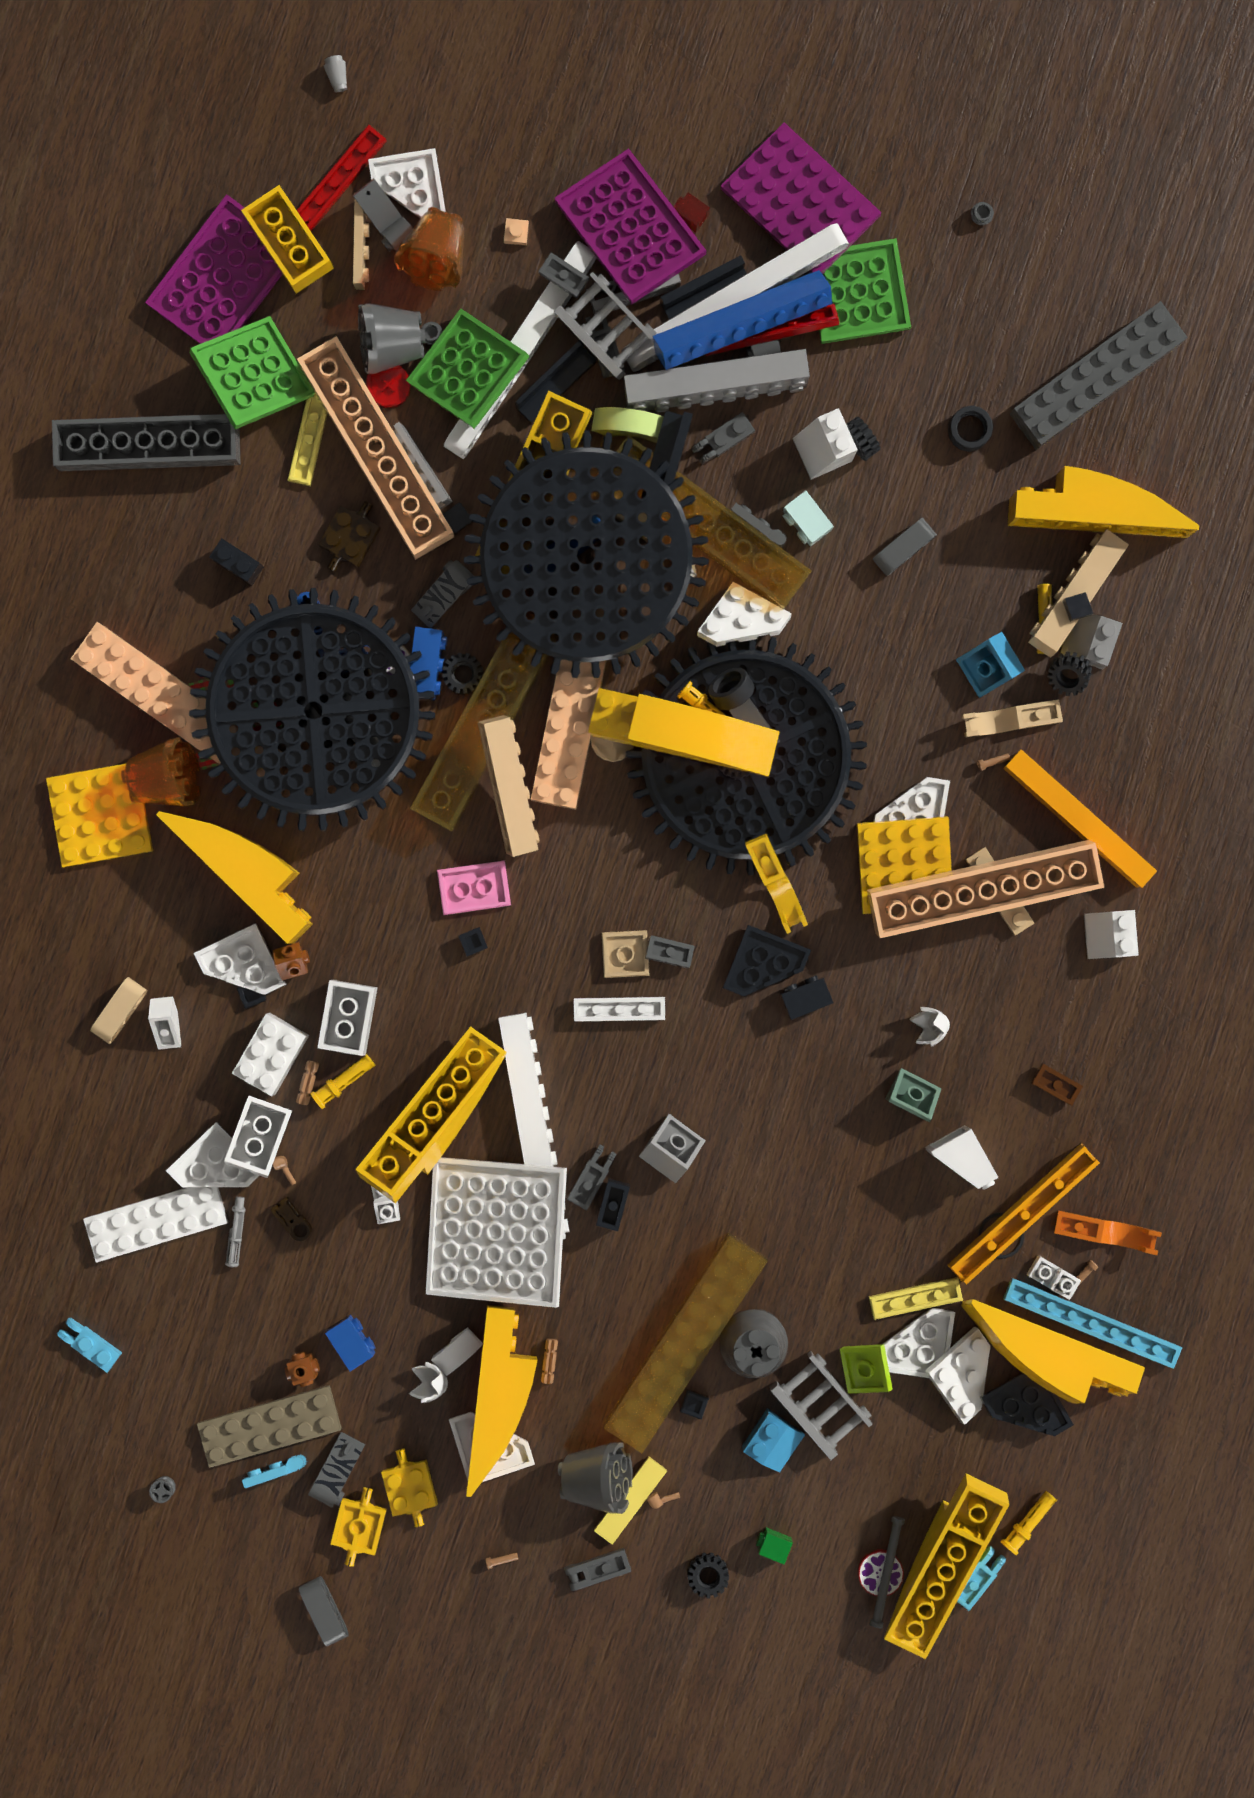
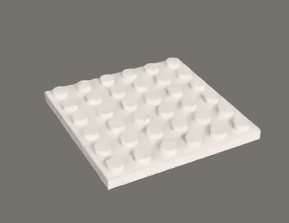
M441 1157L433 1167L426 1294L559 1307L567 1168Z

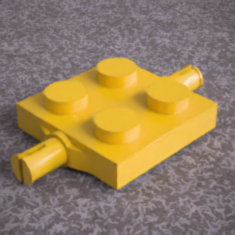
M399 1449L395 1451L399 1464L394 1468L385 1469L381 1472L392 1516L412 1514L415 1527H420L424 1525L421 1511L435 1507L438 1504L427 1460L408 1462L405 1449Z
M363 1488L361 1500L354 1501L346 1498L341 1500L331 1545L342 1547L348 1551L344 1563L347 1566L349 1561V1566H354L356 1554L366 1553L374 1556L376 1554L387 1509L369 1503L373 1491L371 1488L368 1490L367 1497L368 1488Z

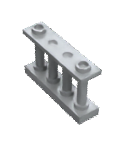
M592 272L590 276L596 282L570 308L564 309L559 305L554 312L608 370L620 380L626 374L622 370L626 360L648 338L653 342V336L657 332L648 323L644 326L607 287L610 283L602 274L597 277ZM603 289L611 299L586 324L583 323L580 326L575 320L578 317L577 314ZM618 305L627 315L602 340L599 339L595 342L591 337L592 331ZM634 322L642 332L617 357L614 356L611 359L606 353L609 350L608 347Z
M810 1351L807 1355L812 1361L788 1383L780 1385L775 1381L769 1387L789 1413L828 1458L832 1460L838 1455L835 1449L836 1443L861 1421H864L870 1427L872 1422L869 1418L872 1415L863 1405L859 1407L824 1367L827 1364L818 1353L814 1355ZM819 1369L827 1379L801 1402L798 1400L795 1403L790 1397L792 1395L791 1391L814 1371ZM834 1386L841 1394V1397L816 1419L812 1418L810 1420L805 1414L807 1408ZM848 1403L856 1414L831 1436L825 1437L820 1432L821 1426Z

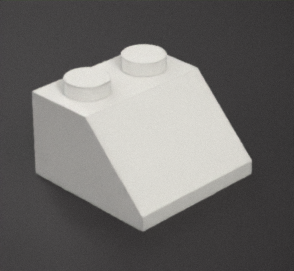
M1135 910L1084 914L1087 959L1139 956Z

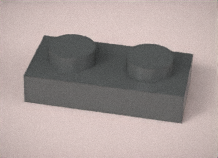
M550 253L539 270L541 276L576 299L589 281L587 275L553 253Z
M651 935L645 959L689 969L695 946Z

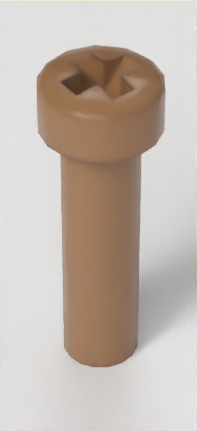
M1007 753L985 761L981 759L977 761V765L980 771H984L987 767L1010 761V756Z
M1092 1260L1087 1262L1088 1265L1076 1277L1081 1280L1079 1285L1093 1270L1096 1271L1099 1268Z
M513 1553L493 1559L490 1557L486 1558L487 1569L519 1560L518 1554Z

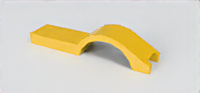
M767 834L745 842L762 882L776 905L786 933H790V927L802 922L804 927L807 926V920L795 891L783 871Z

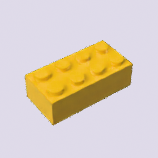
M280 185L241 210L245 219L296 294L334 269L330 259Z

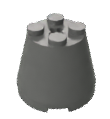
M370 303L358 306L360 352L363 368L367 374H376L419 358H424V347L421 343H425V331L419 327L422 323L420 311L414 312Z
M749 1309L739 1311L731 1316L722 1328L720 1334L721 1355L726 1365L740 1376L746 1378L768 1376L781 1366L787 1354L788 1339L782 1323L773 1314L765 1310ZM759 1346L761 1347V1348H760V1351H759V1350H755V1349H754V1350H751L752 1347H754V1348H758Z
M613 1442L571 1453L565 1457L564 1462L559 1463L558 1474L561 1476V1499L610 1514H623L629 1505L626 1497L629 1487H632L633 1469L630 1453H625L624 1443Z

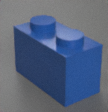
M351 1315L329 1328L325 1333L349 1371L372 1358L376 1348L370 1337L366 1338L362 1333L363 1326L357 1318L353 1319Z

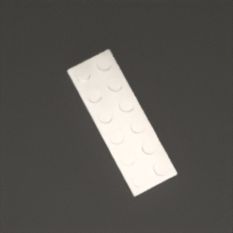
M187 1187L83 1219L96 1262L228 1223L218 1187Z

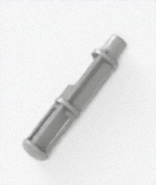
M235 1197V1205L232 1207L234 1221L233 1228H230L225 1262V1265L231 1268L239 1265L246 1210L244 1207V1197Z

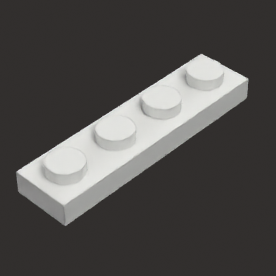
M665 997L574 998V1021L665 1020Z

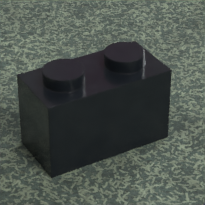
M222 538L209 556L215 563L251 586L264 568L260 562Z
M817 975L805 979V984L797 987L795 983L783 988L784 992L780 996L790 1020L833 1004L823 977L818 979Z
M608 1178L596 1226L615 1231L619 1230L630 1184Z

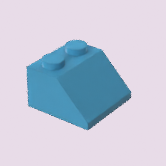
M1002 632L956 659L979 698L1025 671Z
M767 1408L743 1443L742 1449L745 1454L760 1464L780 1472L805 1436V1433Z

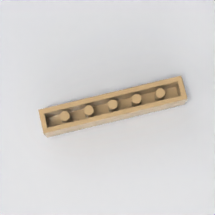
M1107 529L1101 535L1098 533L1089 544L1092 546L1089 553L1085 551L1078 560V563L1081 564L1077 570L1073 569L1066 578L1068 584L1065 588L1061 586L1054 596L1056 599L1054 605L1049 604L1041 615L1044 617L1041 624L1037 622L1029 633L1032 637L1028 643L1050 658L1059 650L1078 621L1070 622L1062 600L1086 592L1089 602H1091L1129 545Z
M504 715L479 721V732L506 854L515 857L538 850L539 835L533 827L532 821H535V816L532 808H529L528 799H530V793L527 786L524 785L523 777H525V770L519 762L520 747L515 742L513 734L516 732L513 720H510V717Z

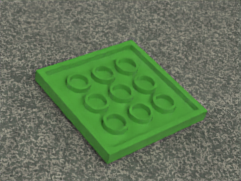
M897 238L852 245L823 273V276L831 286L832 304H835L840 325L820 329L821 344L911 329Z
M460 309L406 381L475 429L530 356L527 352L469 313Z
M270 316L190 348L189 353L234 429L314 397V389Z

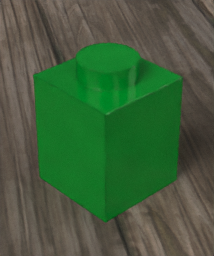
M767 1527L764 1533H759L756 1541L759 1555L781 1564H785L793 1544L791 1537Z

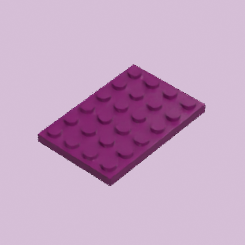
M785 122L721 185V190L786 251L828 226L837 223L849 243L848 247L809 270L810 273L820 270L823 274L881 216V211Z
M629 148L554 198L557 206L631 304L706 255V249Z
M227 194L145 302L150 308L199 344L243 327L283 274L245 219L241 211L245 207Z

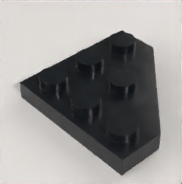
M747 925L723 988L741 996H746L798 974L804 970L811 950Z
M1024 1373L1018 1374L980 1396L988 1414L994 1419L1051 1436H1056L1074 1425L1059 1397L1032 1381Z

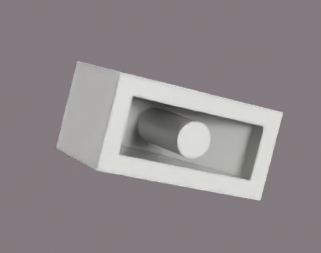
M173 996L150 999L148 1020L158 1050L181 1047L178 1011Z

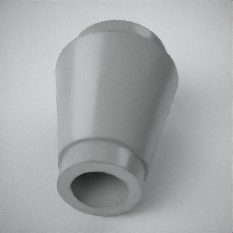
M341 55L326 58L323 67L334 92L347 90L346 62L342 59Z

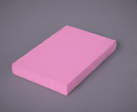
M505 861L437 870L443 915L511 906Z

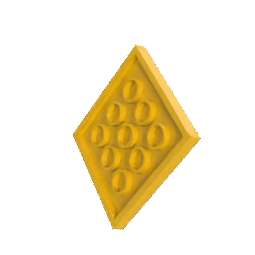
M137 762L46 778L62 867L65 868L153 851Z
M948 816L857 823L863 914H871L867 894L869 889L952 871Z

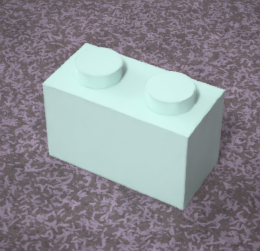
M807 491L803 492L783 509L785 521L790 526H795L798 530L797 536L803 544L808 543L810 547L832 531L834 527Z

